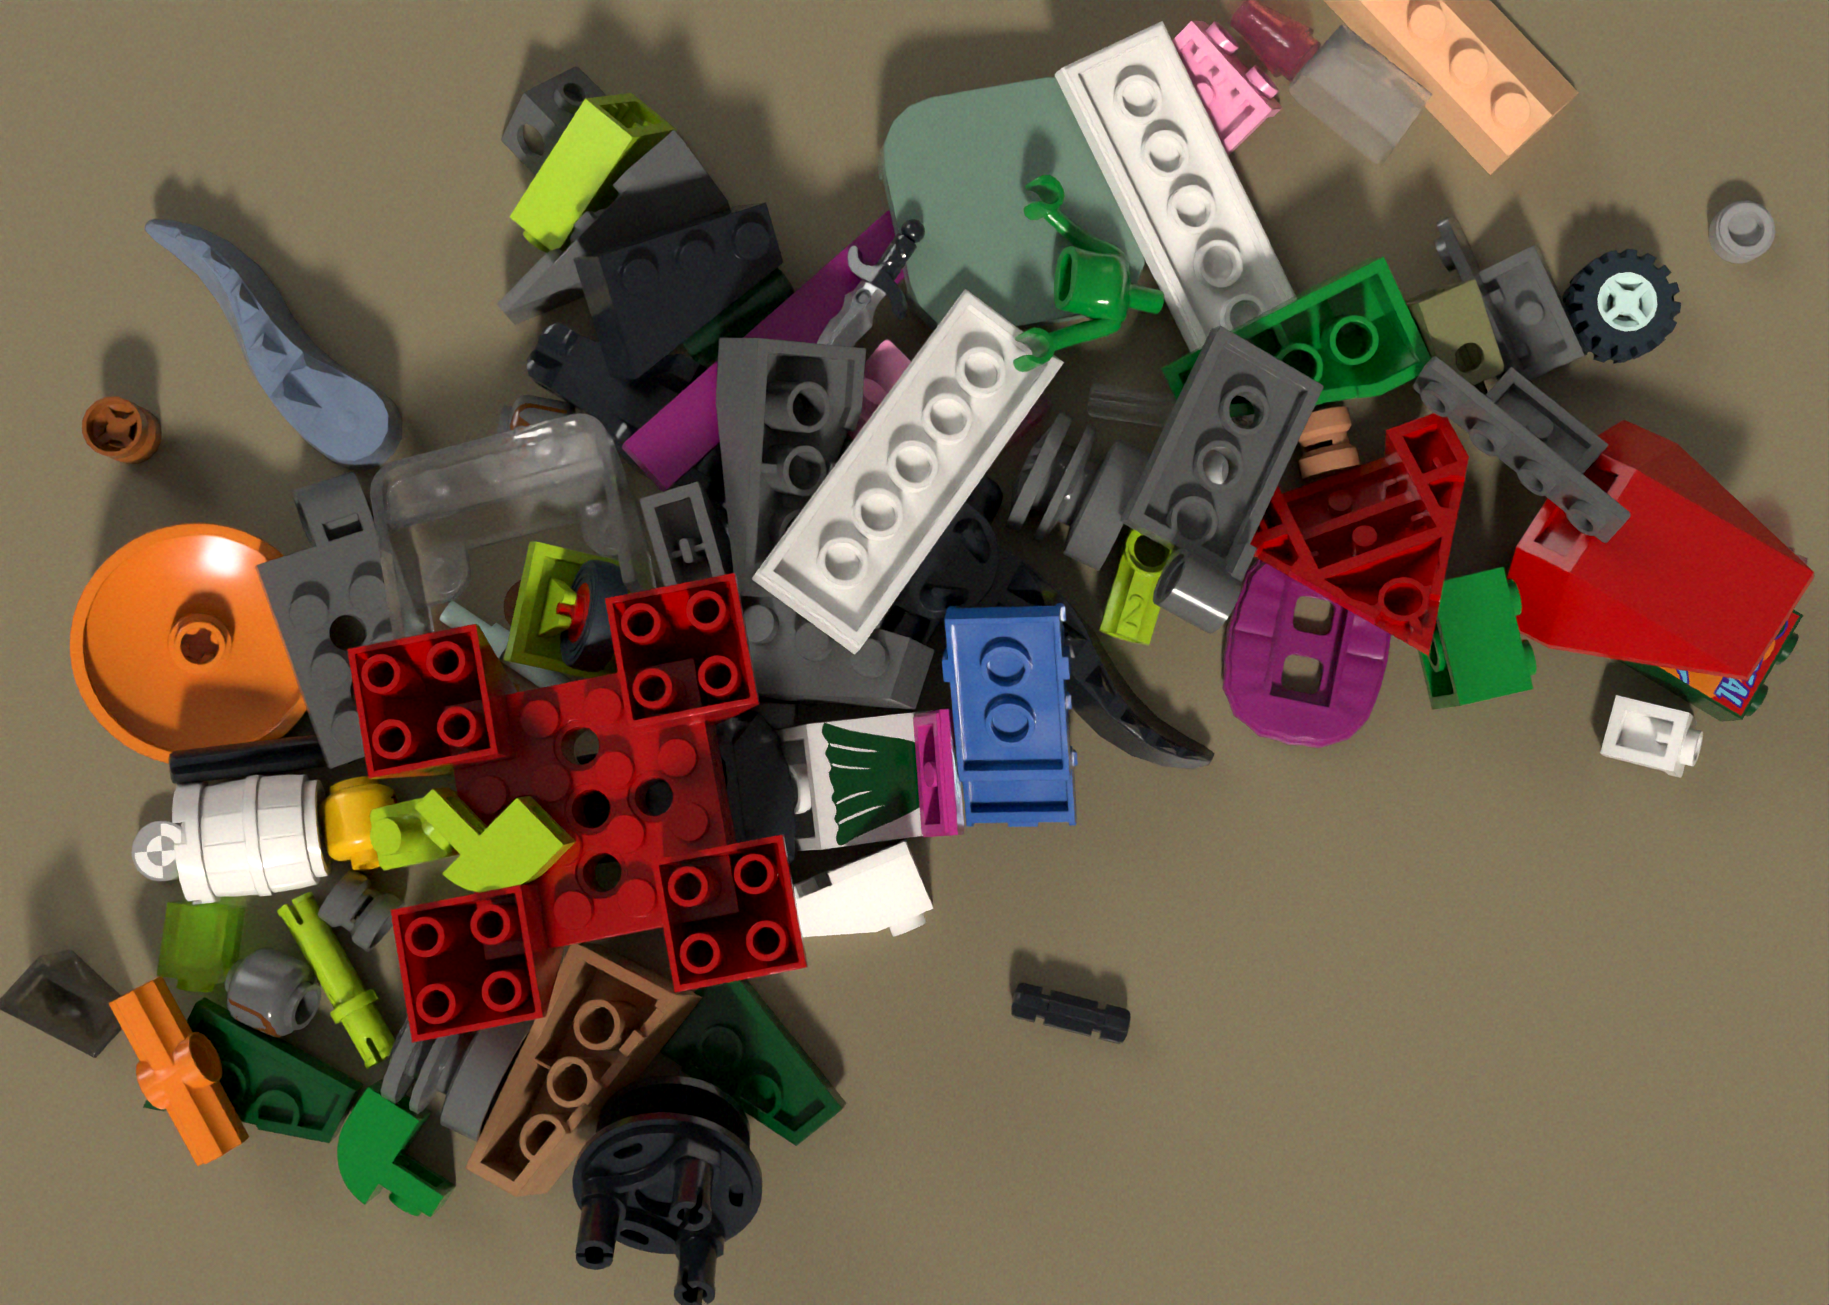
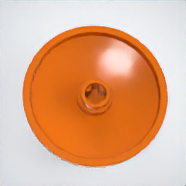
M190 522L164 526L146 532L132 539L109 556L85 586L77 603L70 631V657L75 682L84 702L97 721L125 746L139 754L169 764V754L173 751L280 739L289 732L307 709L255 569L256 565L286 555L267 541L247 531L217 523Z

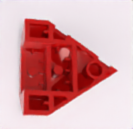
M1432 413L1386 430L1385 457L1285 493H1282L1279 486H1277L1250 545L1257 548L1254 557L1428 656L1430 654L1469 462V456L1448 417H1441Z

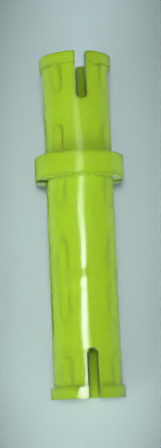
M307 892L291 900L293 905L285 904L280 907L277 913L284 920L331 1002L334 1010L330 1012V1015L335 1024L343 1023L363 1058L366 1069L372 1068L387 1059L386 1057L390 1055L395 1038L375 1005L379 998L374 989L366 990L330 925L318 917L320 908L314 899L313 892Z

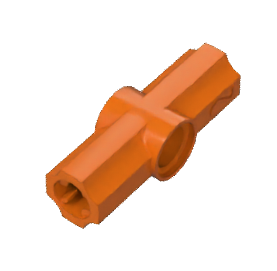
M162 975L108 1003L139 1059L136 1065V1076L142 1093L154 1107L167 1110L197 1166L207 1164L223 1156L250 1138L220 1083L222 1065L215 1047L205 1035L199 1032H192Z

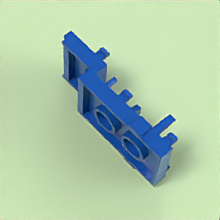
M1064 604L1027 607H948L944 619L947 649L943 653L942 668L944 682H950L958 778L959 782H963L966 827H974V823H1008V827H1038V822H1069V825H1076L1077 807L1074 767L1078 766L1077 752L1073 749V746H1070L1068 711L1072 709L1071 695L1066 689V679H1070L1071 653L1070 646H1064L1063 621H1066Z

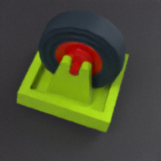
M530 541L504 661L584 678L618 673L605 598L647 590L651 568L537 541Z

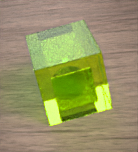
M187 899L167 902L157 976L162 975V977L176 978V988L180 990L214 992L215 984L225 982L230 968L239 959L246 907L214 902L192 905L193 901L188 902Z

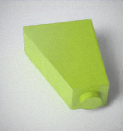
M632 93L585 98L509 217L525 229L523 232L524 237L537 249L548 253L553 249L560 248L565 252L572 244L570 237L576 229L574 224L587 211L595 213L600 209H607L619 194L613 184L633 164L673 130L676 131L677 129Z

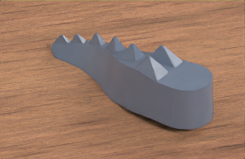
M151 219L146 223L144 230L158 244L170 251L196 273L217 300L232 327L249 369L278 412L306 442L332 462L349 470H368L386 462L396 452L402 439V419L396 404L383 391L336 363L314 344L292 316L280 292L257 263L231 242L199 226L163 219Z

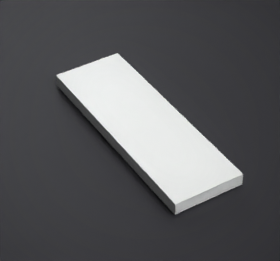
M1163 21L1075 61L1054 74L1159 289L1164 293L1165 302L1190 352L1204 345L1211 329L1222 326L1231 331L1296 296Z
M965 289L757 570L752 580L850 652L856 654L1064 362L1053 354L1050 361L1028 372H1020L1015 369L1013 365L1014 359L1023 355H1032V351L1027 344L1015 340V337L1023 333V331Z

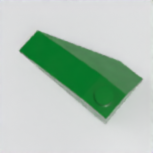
M1384 256L1368 258L1231 330L1232 333L1322 384L1324 387L1315 405L1354 398L1380 396L1418 377L1424 366L1431 359ZM1203 346L1160 368L1176 401ZM1236 395L1230 403L1229 413L1230 417L1254 414V409L1245 397Z

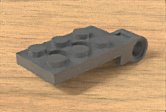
M1222 326L1210 330L1120 518L1121 523L1172 550L1156 584L1153 594L1154 604L1209 634L1214 633L1224 624L1236 605L1241 591V582L1257 550L1250 543L1324 387L1317 381ZM1236 395L1245 397L1253 406L1254 420L1248 429L1238 427L1230 417V403ZM1210 450L1220 452L1228 462V475L1222 484L1212 482L1204 472L1203 461L1205 455Z
M353 472L293 490L296 510L306 537L312 547L255 566L322 753L330 769L365 756L357 705L350 694L352 675L348 651L341 650L332 643L329 636L332 622L342 615L356 618L364 630L363 640L358 647L415 636L363 490Z

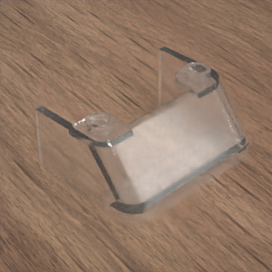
M572 414L396 460L383 466L372 480L370 499L393 640L434 632L430 607L455 600L469 585L471 564L468 550L576 522L581 523L583 538L594 553L609 559H619L623 584L632 593L656 588L644 522L615 444L603 424L591 415Z

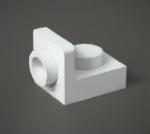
M1616 695L1600 754L1609 758L1661 770L1668 775L1681 778L1685 765L1694 767L1697 762L1703 740V731L1695 730L1697 720L1689 712Z

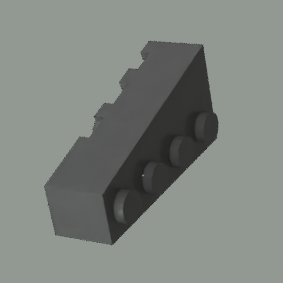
M740 596L759 701L784 702L787 704L809 705V703L837 704L840 706L916 709L934 653L933 649L911 638L875 628L861 649L856 654H853L778 598Z

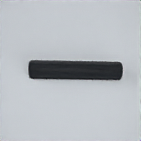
M316 734L177 750L170 753L168 758L170 778L177 785L327 766Z

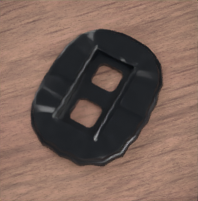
M748 709L715 726L721 758L725 763L727 793L736 842L740 843L783 834L789 865L791 866L795 858L796 819L794 813L795 795L790 782L789 766L783 754L779 735L768 725L760 713ZM665 780L655 782L650 786L646 794L648 809L652 814L658 816L670 808L673 801V792L670 785Z

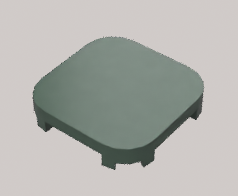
M1044 77L930 97L908 106L892 122L878 157L879 180L884 182L895 236L898 233L901 234L902 225L907 220H919L924 225V238L920 242L915 243L917 248L909 260L906 261L903 273L907 286L905 297L913 317L918 316L932 331L937 328L965 289L1020 330L1086 318L1080 314L1057 309L1054 302V279L1057 261L1062 250L1073 245L1044 218L1037 221L1030 220L1024 214L1023 209L1025 206L1035 201H1042L1037 193L1028 191L1025 188L1026 184L1041 175H1051L1061 183L1065 197L1059 209L1089 234L1117 246L1124 252L1125 259L1129 263L1131 283H1138L1145 265V258L1056 77Z

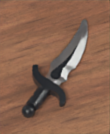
M907 220L902 225L901 234L898 233L893 238L875 266L863 264L862 252L857 246H852L849 249L848 265L861 282L854 291L845 295L841 311L830 319L817 344L853 347L872 327L875 309L884 296L891 300L892 312L897 319H904L907 310L906 297L894 280L905 266L906 261L909 260L916 250L917 246L915 243L920 242L924 238L925 228L919 220Z

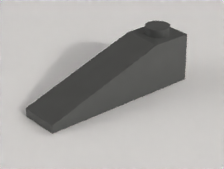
M675 130L633 164L613 184L619 194L607 209H600L595 213L587 211L574 224L576 229L570 237L572 244L565 252L557 248L546 253L497 303L498 307L514 325L585 296L573 258L730 208L728 200Z
M719 338L716 410L733 572L737 576L740 596L775 597L753 581L752 577L836 465L847 432H855L862 412L866 348L763 338Z

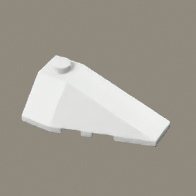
M906 838L793 885L803 937L878 932L887 927L890 928L894 937L926 924L923 913L933 909L932 901Z

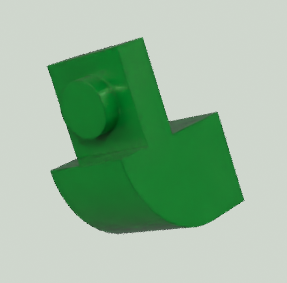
M383 1079L367 1087L342 1127L337 1146L340 1174L350 1192L364 1205L376 1197L384 1187L391 1192L389 1195L390 1201L404 1212L414 1216H420L421 1213L432 1217L443 1207L456 1185L406 1153L432 1111L427 1108L419 1114L411 1111L409 1108L411 1097L406 1094L397 1103L382 1097L381 1087Z

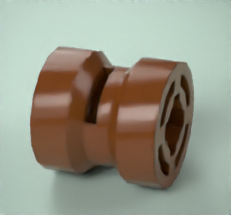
M118 396L104 397L95 401L86 410L82 420V434L86 443L95 452L125 464H140L149 460L157 452L162 440V430L158 419L149 410ZM132 427H134V434L131 438Z

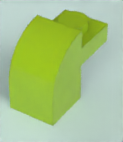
M449 787L433 788L414 807L426 819L421 825L425 834L442 850L450 853L455 848L460 854L442 874L454 884L470 891L486 892L530 883L543 875L576 842L531 796L516 798L489 826Z

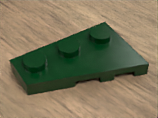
M747 979L702 987L694 991L693 993L701 996L702 999L659 1051L683 1067L681 1071L690 1077L708 1082L728 1093L739 1103L745 1113L795 1146L839 1113L846 1105L845 1100Z
M206 997L195 1003L187 1023L192 1032H199L205 1035L215 1047L222 1065L220 1083L241 1122L254 1124L258 1128L257 1130L330 1143L337 1137L364 1084L279 1037H273L234 1019L228 1009ZM146 1100L143 1108L159 1111L166 1110L154 1107L148 1100Z

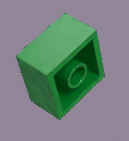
M1504 567L1444 580L1430 654L1428 656L1418 650L1432 710L1462 706L1533 689L1531 676L1535 675L1537 671L1536 659L1530 642L1527 639L1521 640L1516 616L1520 615L1522 611L1521 598L1514 580L1506 579Z

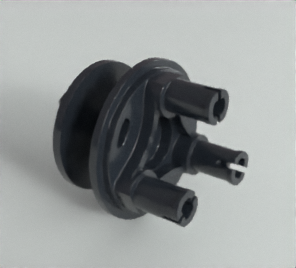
M668 1075L649 1077L630 1083L618 1090L607 1100L598 1116L596 1134L586 1142L578 1154L572 1178L574 1197L581 1210L575 1250L576 1261L580 1266L592 1270L609 1267L613 1262L616 1241L641 1251L675 1254L679 1260L677 1283L674 1286V1298L681 1305H702V1299L706 1304L711 1303L715 1299L717 1258L724 1254V1242L745 1229L756 1215L762 1199V1172L755 1155L750 1150V1124L744 1110L733 1097L708 1082L691 1077Z

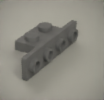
M1447 217L1436 223L1442 237L1434 240L1446 269L1449 272L1457 269L1462 281L1476 279L1504 364V372L1495 376L1498 380L1512 367L1532 383V380L1588 355L1538 246L1533 245L1481 271L1458 220Z
M1433 356L1424 366L1413 385L1414 390L1420 394L1423 403L1433 413L1441 417H1449L1469 434L1472 443L1480 451L1489 456H1497L1513 469L1521 483L1528 490L1539 496H1546L1567 513L1570 523L1580 532L1589 536H1595L1600 541L1607 543L1631 517L1627 509L1583 475L1607 448L1608 444L1511 367L1492 389L1484 395L1436 356Z

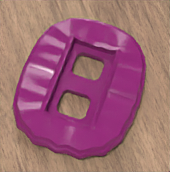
M1258 559L1244 575L1240 595L1226 629L1222 689L1228 698L1233 716L1246 724L1258 736L1278 740L1288 745L1322 748L1350 739L1366 723L1375 706L1387 666L1391 634ZM1305 596L1324 600L1333 605L1334 611L1328 634L1322 636L1298 631L1294 628L1293 617L1296 602L1300 597ZM1289 655L1316 659L1321 663L1322 672L1316 693L1307 694L1287 690L1282 686L1281 677L1284 662Z

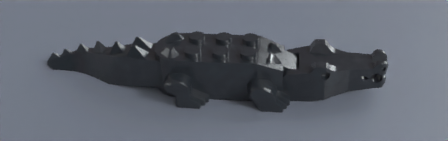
M559 322L543 329L537 346L526 360L528 376L539 387L572 404L577 410L597 422L610 437L623 459L634 471L647 478L649 477L621 448L623 443L707 370L703 365L683 354H674L662 358L637 379L611 378L600 343L579 335ZM846 438L838 461L852 443ZM719 444L676 482L671 489L698 481L701 482L730 538L721 448ZM984 475L876 628L911 638L926 646L937 625H945L946 609L950 606H956V608L1056 606V604L1063 603L1066 610V621H1063L1064 646H1070L1071 675L1070 679H1066V689L1071 695V704L1074 711L1100 737L1131 756L1164 767L1194 769L1209 765L1214 757V753L1206 746L1187 737L1158 718L1136 696L1115 667L1094 630L1061 593L1025 561L997 545V538L991 524L1002 503L1003 493L998 483Z

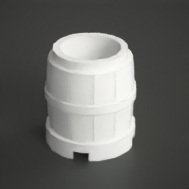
M264 775L247 776L246 779L209 785L208 782L178 784L173 797L172 823L182 822L181 843L174 844V852L179 881L187 901H193L192 905L219 902L221 897L259 894L261 897L275 895L281 891L316 885L319 883L320 877L330 876L333 858L328 855L325 849L318 815V807L323 799L326 798L321 781H310L307 775L265 777Z

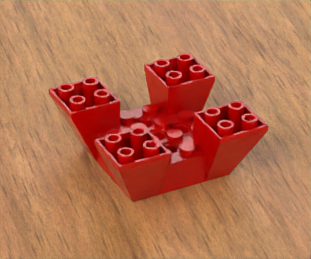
M735 573L605 598L618 673L517 692L478 624L347 649L369 779L454 774L458 797L487 826L516 798L531 796L576 841L543 875L525 885L486 892L474 891V894L390 910L412 1043L546 1017L564 947L568 945L663 928L675 993L808 967L784 835L740 843L736 842L715 726L760 704ZM593 731L599 741L598 753L591 762L581 765L574 755V744L582 733ZM665 780L672 789L673 801L665 813L655 816L646 805V794L652 784ZM601 792L609 801L610 813L602 825L594 828L585 817L584 806L592 795ZM608 854L615 857L621 867V878L618 884L609 891L599 885L595 876L598 862Z

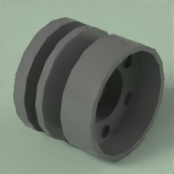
M1060 411L1056 420L1040 437H1037L1012 489L1010 516L1005 527L1019 533L1030 509L1042 513L1044 517L1033 540L1042 543L1057 522L1069 526L1063 554L1099 571L1123 526L1120 518L1151 453L1118 438L1102 460H1099L1090 455L1095 440L1096 427L1088 424L1077 448L1063 443L1074 417Z
M407 1017L390 1052L389 1066L382 1083L381 1096L397 1103L402 1100L416 1081L410 1098L409 1108L411 1111L419 1114L431 1103L437 1093L441 1092L446 1097L441 1111L440 1124L477 1142L534 1021H523L412 1043Z

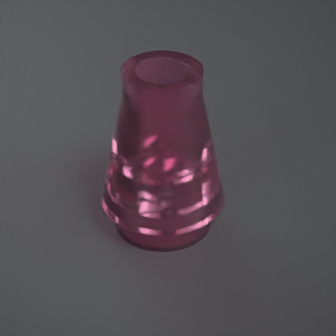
M1246 0L1243 2L1230 22V26L1240 33L1273 77L1276 78L1282 75L1289 82L1297 79L1308 68L1321 46V43L1313 37V28L1262 4L1258 0Z

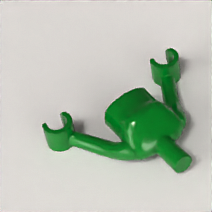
M1041 175L1025 185L1026 190L1037 193L1042 201H1035L1025 206L1023 209L1024 214L1030 220L1037 221L1044 218L1073 245L1064 248L1059 255L1055 269L1054 302L1057 309L1080 314L1091 320L1072 324L1050 333L1041 328H1031L1016 336L1015 340L1017 342L1027 344L1032 351V355H1023L1013 360L1015 369L1020 372H1028L1050 361L1054 351L1105 337L1118 331L1122 326L1121 323L1126 320L1129 308L1158 314L1164 304V293L1161 290L1131 283L1129 263L1120 248L1089 234L1059 209L1064 201V189L1061 183L1051 175Z

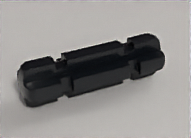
M1019 983L1015 989L1011 1004V1015L1017 1019L1034 1023L1036 1017L1044 1019L1043 1025L1088 1037H1091L1092 1031L1100 1033V1040L1116 1044L1123 1043L1127 1037L1131 1016L1130 1011L1126 1008L1107 1004L1105 1009L1097 1008L1098 1001L1051 990L1050 995L1042 994L1043 987L1027 983Z

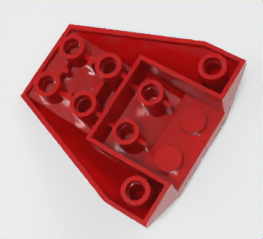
M1622 420L1597 435L1608 446L1583 475L1627 509L1631 517L1607 543H1604L1597 537L1586 535L1576 529L1568 520L1567 513L1547 498L1517 544L1507 576V580L1513 579L1516 583L1521 598L1522 611L1520 615L1516 616L1519 632L1549 649L1748 681L1814 579V571L1678 443L1629 421Z

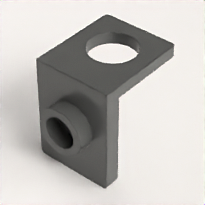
M575 66L524 92L501 140L536 175L584 99L606 95L579 67ZM525 124L533 126L541 134L545 146L543 155L535 154L527 146L523 136Z

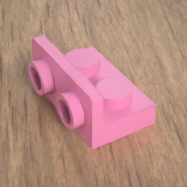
M1191 21L1172 40L1228 156L1268 117H1274L1282 109V106L1274 98L1279 92L1276 84L1258 66L1254 65L1249 70L1234 54L1239 48L1238 43L1218 22L1214 21L1209 26L1204 21Z

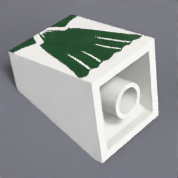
M929 711L814 723L775 730L779 735L783 754L789 766L790 782L795 795V851L821 850L923 836L921 833L913 717L914 714Z

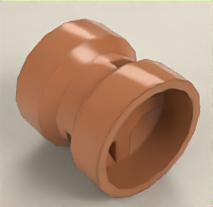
M1347 406L1333 407L1311 413L1298 441L1302 450V456L1298 461L1302 480L1331 476L1362 466L1358 448L1350 444L1348 430L1352 426V421ZM1333 444V445H1331V446L1319 448V447H1322V446H1326V445Z

